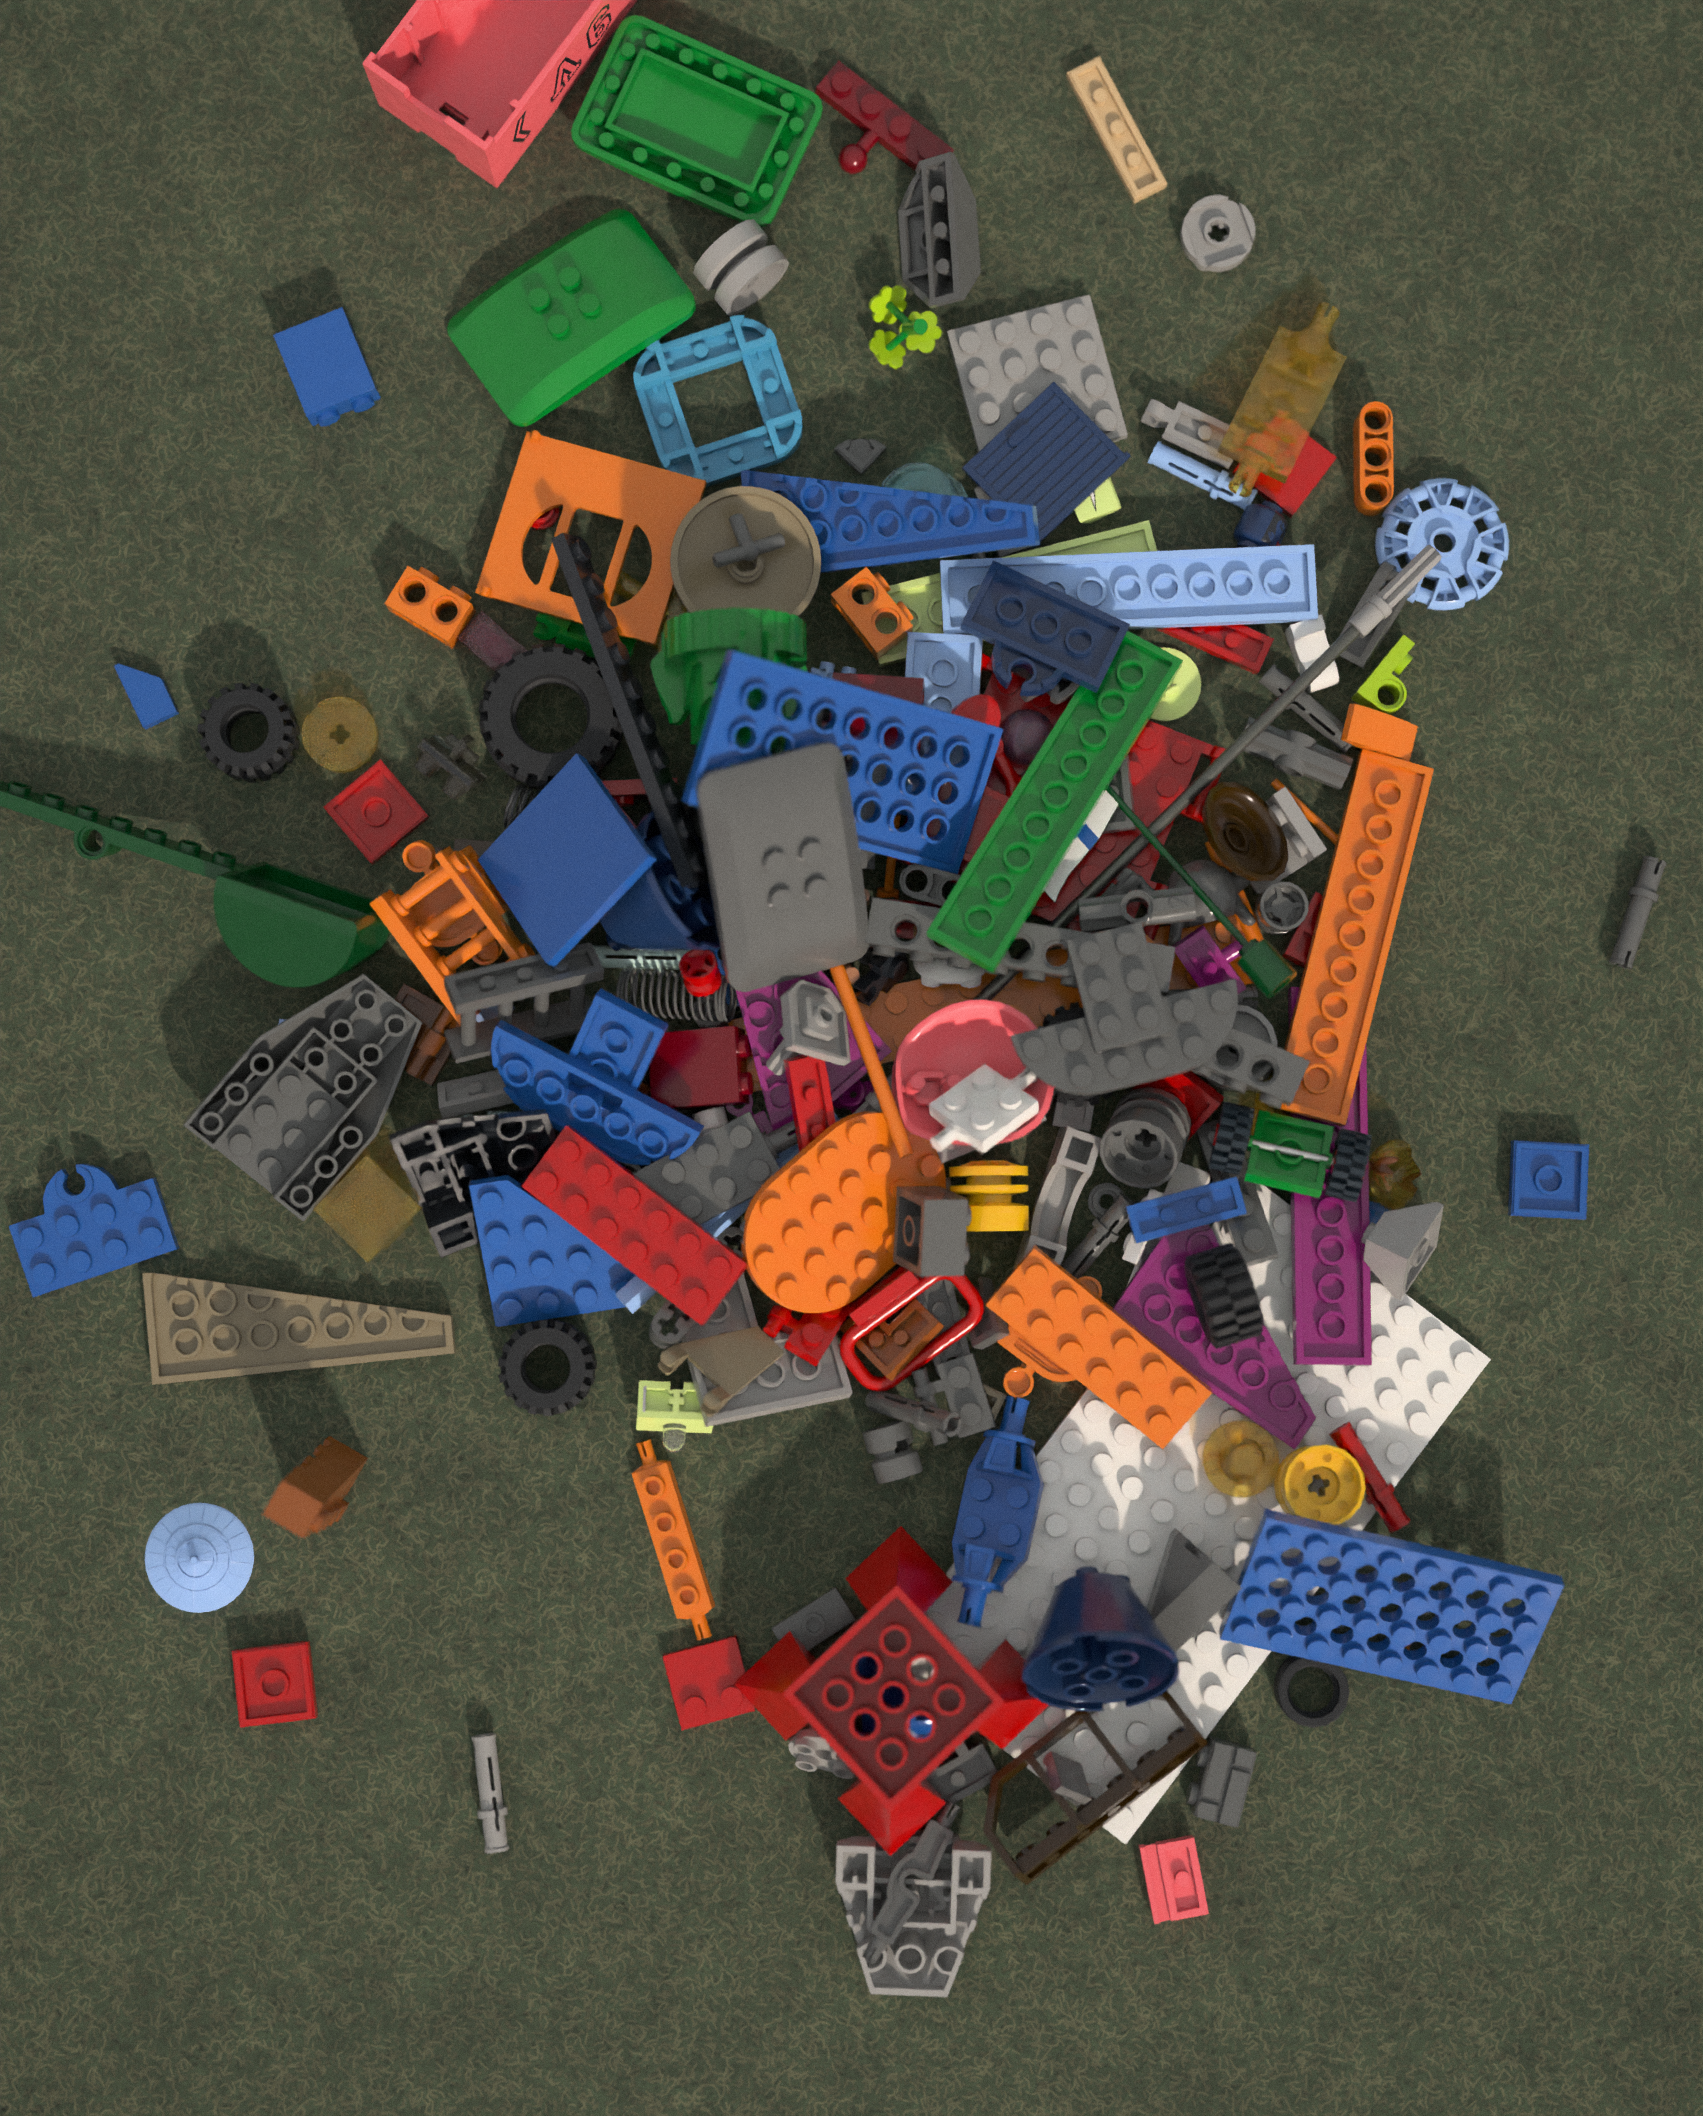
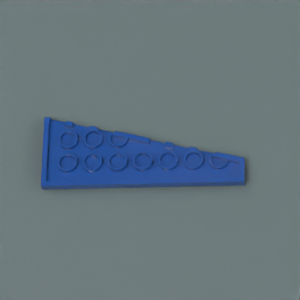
M750 470L741 471L742 486L760 487L778 493L795 504L807 517L815 531L820 546V574L1040 545L1037 507L1034 505Z

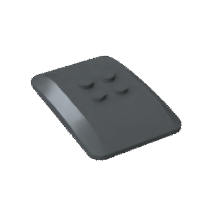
M818 742L704 773L696 785V799L727 982L735 990L748 992L860 959L869 947V944L865 943L868 917L856 824L841 750L829 742Z

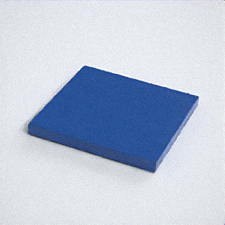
M577 753L478 859L546 964L554 967L657 860L586 758Z

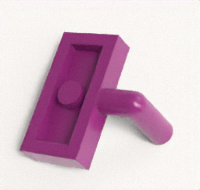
M1204 925L1172 945V947H1176V955L1199 988L1235 979L1238 994L1247 989L1230 964L1231 961L1240 956L1238 952L1242 948L1232 934H1230L1231 944L1221 950Z

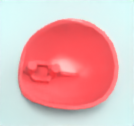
M984 999L966 1000L951 1004L932 1013L918 1023L905 1036L899 1046L892 1070V1095L904 1127L914 1135L928 1140L944 1130V1125L930 1115L929 1104L984 1064L1008 1079H1013L1026 1068L1018 1058L1010 1036L1038 1028L1026 1015L1011 1006ZM1037 1078L1036 1082L1025 1088L1023 1091L1038 1101L1039 1112L996 1144L1021 1138L1036 1128L1050 1108L1054 1087ZM955 1140L951 1143L955 1145L972 1146L968 1143L961 1142L959 1140Z

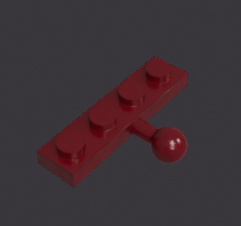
M840 61L834 65L816 86L815 94L865 132L856 144L844 146L839 153V165L848 174H857L864 170L868 160L867 153L877 142L914 171L921 160L954 152L953 148Z

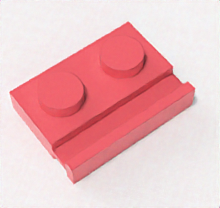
M1193 1835L1157 1841L1148 1845H1138L1154 1925L1160 1924L1163 1921H1175L1209 1914Z

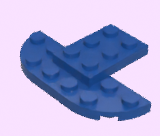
M601 988L594 997L569 1055L503 1020H500L494 1029L491 1042L492 1063L494 1068H498L500 1076L505 1083L503 1089L510 1099L523 1111L546 1109L553 1129L562 1132L566 1125H570L614 1160L634 1165H650L652 1161H657L667 1155H670L669 1158L672 1160L691 1147L704 1125L638 1091L669 1024Z

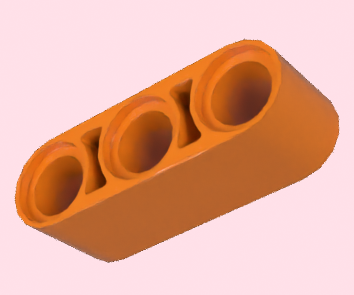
M1378 401L1366 404L1358 414L1353 425L1354 503L1357 510L1366 516H1375L1381 513L1392 499L1394 492L1393 416L1390 408L1383 402ZM1367 416L1377 418L1381 428L1376 430L1369 428L1364 418ZM1372 452L1377 454L1381 459V465H1370L1365 459V453ZM1365 490H1377L1381 494L1382 502L1374 503L1368 500Z

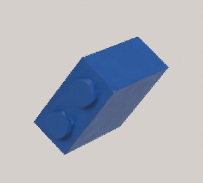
M343 307L273 335L304 412L312 426L317 424L320 426L331 425L340 419L339 415L351 410L354 412L366 411L374 406V401L381 399Z

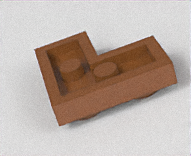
M915 1298L890 1325L886 1320L859 1339L855 1345L885 1377L892 1381L944 1326ZM850 1317L840 1330L845 1334L856 1323Z

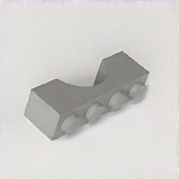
M1068 1126L1060 1127L1029 1217V1231L1024 1232L1012 1267L1013 1270L1034 1245L1061 1266L1067 1248V1234L1071 1217L1079 1195L1092 1174L1102 1138Z

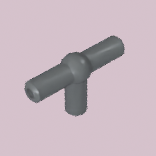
M737 513L729 518V522L739 546L714 553L712 560L717 568L742 560L752 561L758 555L783 548L785 546V538L781 533H777L753 541L743 514Z

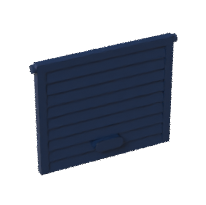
M1053 382L965 464L962 470L991 500L1036 506L1041 543L1112 476L1131 455L1127 451L1123 453L1068 395Z

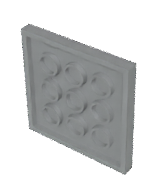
M1090 294L947 331L949 346L978 452L1053 382L1068 395L1112 442L1127 439L1126 426Z

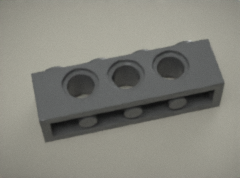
M1232 1027L1227 1039L1220 1048L1230 1047L1234 1049L1238 1056L1237 1063L1229 1067L1223 1066L1217 1061L1215 1053L1208 1061L1191 1070L1206 1078H1209L1211 1073L1225 1079L1223 1085L1240 1093H1245L1246 1089H1250L1261 1094L1259 1101L1280 1109L1282 1104L1288 1107L1291 1105L1310 1061ZM1259 1062L1267 1063L1273 1070L1272 1079L1267 1082L1257 1081L1252 1075V1066Z

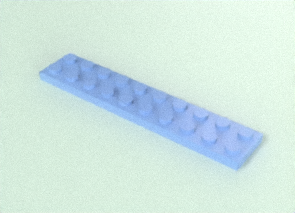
M1314 544L940 560L943 634L972 635L960 629L961 623L993 560L1129 623L1128 630L1290 623L1318 619Z

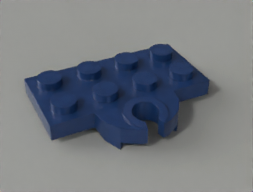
M993 560L961 623L960 629L994 645L991 655L992 670L999 683L1005 689L1011 684V671L1013 669H1026L1030 673L1031 679L1022 684L1020 696L1029 697L1042 695L1052 690L1062 677L1097 693L1130 624Z

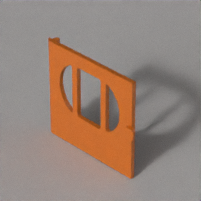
M537 430L527 431L475 593L583 625L573 597L551 591L559 565V559L553 543L551 544L540 582L535 585L527 575L523 563L525 537L530 527L541 515L559 506H563V510L554 537L561 533H569L577 509L622 520V529L604 582L605 591L603 595L608 608L612 610L617 619L618 625L616 630L618 635L656 645L674 589L670 565L673 539L683 518L702 500L707 482L542 436ZM639 527L647 536L652 552V564L648 579L641 590L631 599L622 604L611 606L634 530Z

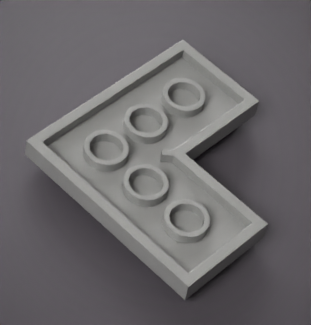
M742 1273L705 1325L701 1326L695 1322L682 1339V1343L758 1326L744 1273ZM784 1332L778 1333L775 1338L771 1339L784 1351L783 1356L733 1396L713 1417H708L701 1410L705 1427L849 1398L853 1392L845 1364L840 1357L837 1336H835L822 1359L815 1367L785 1349L784 1345L789 1335ZM687 1359L699 1406L701 1407L704 1396L716 1388V1386Z

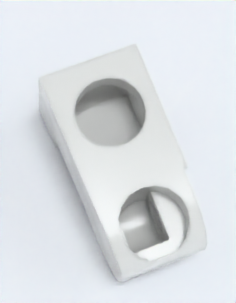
M1322 614L1318 615L1317 620H1303L1291 624L1285 631L1292 656L1300 674L1329 648ZM1335 660L1307 687L1308 693L1339 683Z

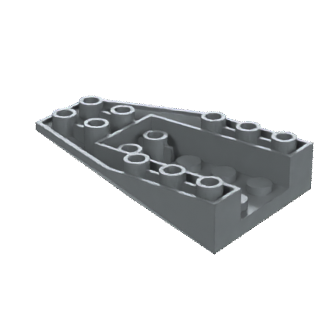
M362 974L260 1035L185 1118L183 1125L213 1150L216 1148L273 1194L274 1199L304 1222L378 1134L422 1022L366 975Z

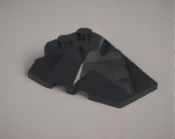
M546 1109L429 1120L389 1135L401 1167L405 1170L421 1206L429 1232L441 1258L479 1242L469 1188L470 1181L509 1175L522 1186L557 1138Z

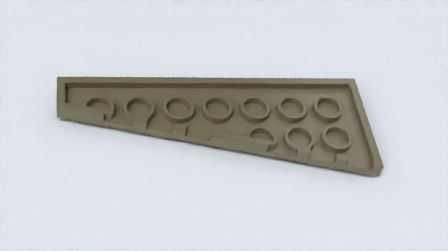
M154 1272L142 1273L152 1385L456 1353L453 1315Z

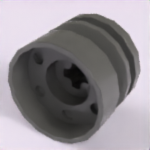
M1144 1087L1134 1089L1121 1097L1100 1141V1156L1105 1168L1115 1179L1132 1187L1144 1189L1156 1187L1169 1180L1179 1164L1182 1151L1191 1133V1119L1187 1108L1176 1096L1163 1089Z

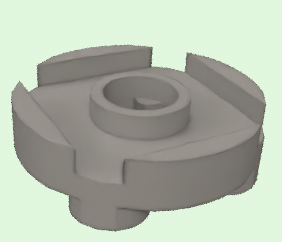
M1212 195L1200 199L1190 208L1184 218L1180 232L1182 249L1188 259L1201 271L1223 272L1231 270L1241 264L1250 253L1255 237L1254 219L1243 204L1239 203L1238 205L1234 201L1228 200L1229 197ZM1217 225L1219 230L1227 231L1222 242H1217L1209 237V234L1212 232V226Z

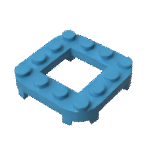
M744 315L731 316L730 322L660 344L659 340L646 347L647 350L639 358L633 372L634 384L662 469L705 480L707 482L706 487L741 476V471H757L783 462L799 448L802 437L801 411L793 394L777 346L776 337L770 328L765 327L760 322L744 318ZM743 361L764 426L695 448L673 383Z

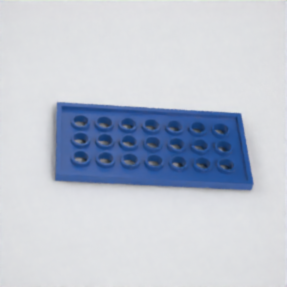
M727 649L682 801L698 807L696 785L704 773L731 764L772 755L770 753V743L776 736L782 735L785 739V748L782 752L818 742H829L837 746L843 756L850 754L853 758V766L847 772L859 849L958 874L1003 729ZM753 688H760L762 692L760 704L755 708H749L746 703L747 694ZM793 697L797 703L796 711L791 717L784 718L781 713V706L786 699ZM828 707L831 712L830 721L826 726L818 728L816 725V715L819 710ZM862 717L865 723L864 730L859 736L852 737L850 725L855 718ZM742 726H748L751 731L749 741L743 746H737L735 743L737 730ZM895 726L898 731L897 740L893 745L885 746L883 741L884 733L888 728ZM929 736L931 741L930 749L926 754L919 756L916 749L917 743L922 737ZM961 745L963 757L959 763L952 765L949 760L950 752L954 747ZM879 764H884L886 766L885 778L879 783H874L872 780L873 769ZM917 773L919 776L918 787L912 792H907L905 789L907 777ZM950 782L952 786L951 795L948 799L940 801L938 798L940 786ZM867 801H873L875 804L874 814L869 819L862 820L860 815L862 806ZM905 809L908 813V820L902 828L896 829L894 827V817L899 811ZM938 818L940 830L934 837L929 838L926 833L927 825L931 820Z
M1265 1509L1237 1584L1242 1589L1229 1602L1219 1628L1220 1640L1512 1704L1564 1588L1562 1576ZM1289 1548L1301 1550V1553L1295 1557L1289 1558L1282 1555V1552ZM1327 1556H1333L1338 1559L1335 1564L1330 1566L1319 1564V1561ZM1364 1565H1372L1375 1567V1569L1368 1574H1359L1356 1572L1358 1568H1361ZM1401 1573L1412 1575L1411 1579L1406 1582L1400 1583L1393 1580L1394 1577L1399 1576ZM1279 1578L1289 1581L1286 1586L1281 1588H1275L1270 1585L1271 1582ZM1440 1581L1449 1584L1447 1588L1441 1591L1430 1589L1431 1585H1435ZM1314 1587H1322L1326 1589V1591L1319 1596H1311L1307 1594V1591L1313 1589ZM1475 1590L1486 1592L1484 1596L1478 1599L1466 1597ZM1352 1595H1358L1363 1598L1356 1604L1343 1602ZM1513 1598L1523 1600L1516 1607H1506L1503 1605ZM1390 1603L1400 1606L1396 1611L1390 1613L1380 1610ZM1265 1609L1277 1611L1274 1616L1269 1618L1258 1615L1259 1612ZM1425 1612L1436 1614L1433 1619L1428 1621L1417 1619L1418 1616ZM1302 1617L1314 1619L1311 1624L1306 1626L1295 1624V1621L1300 1620ZM1463 1620L1473 1622L1471 1626L1465 1629L1454 1627L1455 1624ZM1340 1625L1350 1627V1630L1344 1634L1332 1632V1629ZM1500 1628L1509 1630V1632L1502 1637H1493L1490 1635L1492 1632H1495ZM1377 1633L1387 1636L1381 1642H1371L1368 1640L1369 1637H1373ZM1413 1642L1423 1643V1646L1417 1650L1405 1649V1646ZM1450 1650L1460 1652L1454 1658L1441 1657L1442 1654ZM1486 1658L1496 1660L1494 1664L1487 1667L1477 1665L1478 1662H1482Z

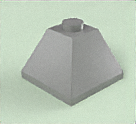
M1439 1202L1386 1211L1377 1224L1373 1222L1369 1224L1362 1237V1243L1365 1244L1363 1260L1393 1297L1400 1301L1437 1247L1444 1205Z

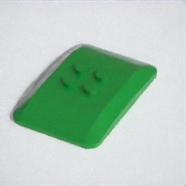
M634 15L625 18L620 23L574 120L571 135L577 148L613 167L736 221L744 222L754 219L760 227H765L776 217L821 120L823 107L818 95L808 89L648 18Z
M614 209L557 241L495 283L450 319L447 332L453 344L507 419L513 425L523 427L535 423L688 320L696 309V301L690 289L633 214L628 210Z

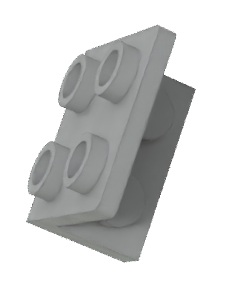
M1286 786L1273 794L1266 803L1269 806L1268 811L1272 819L1279 827H1282L1287 839L1288 862L1285 872L1275 880L1250 882V885L1257 894H1261L1269 886L1280 882L1327 850Z

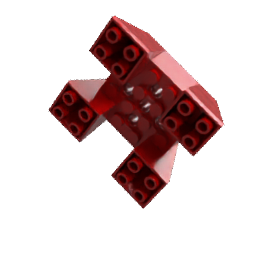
M902 1526L846 1577V1580L867 1609V1612L818 1659L789 1631L734 1683L785 1741L810 1723L859 1778L838 1799L890 1856L947 1803L925 1778L975 1730H978L1003 1750L1049 1706L1027 1692V1684L1025 1681H1022V1667L1025 1659L1006 1639L975 1666L926 1613L953 1582ZM863 1656L874 1658L878 1664V1672L870 1677L861 1675L857 1670V1660ZM919 1658H925L932 1663L934 1672L930 1677L920 1679L913 1674L911 1670L912 1663ZM891 1685L900 1687L905 1693V1700L896 1706L888 1704L883 1698L885 1688ZM860 1713L871 1714L876 1720V1728L868 1733L861 1732L855 1725V1717ZM916 1715H924L930 1719L932 1728L924 1735L916 1734L910 1728V1720Z

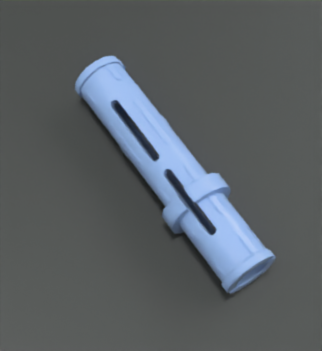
M1160 441L1157 442L1148 460L1149 464H1153L1182 480L1210 492L1209 497L1215 500L1217 497H1220L1244 510L1248 505L1252 504L1258 492L1257 489H1253L1228 477L1229 472L1222 470L1220 473L1162 444Z

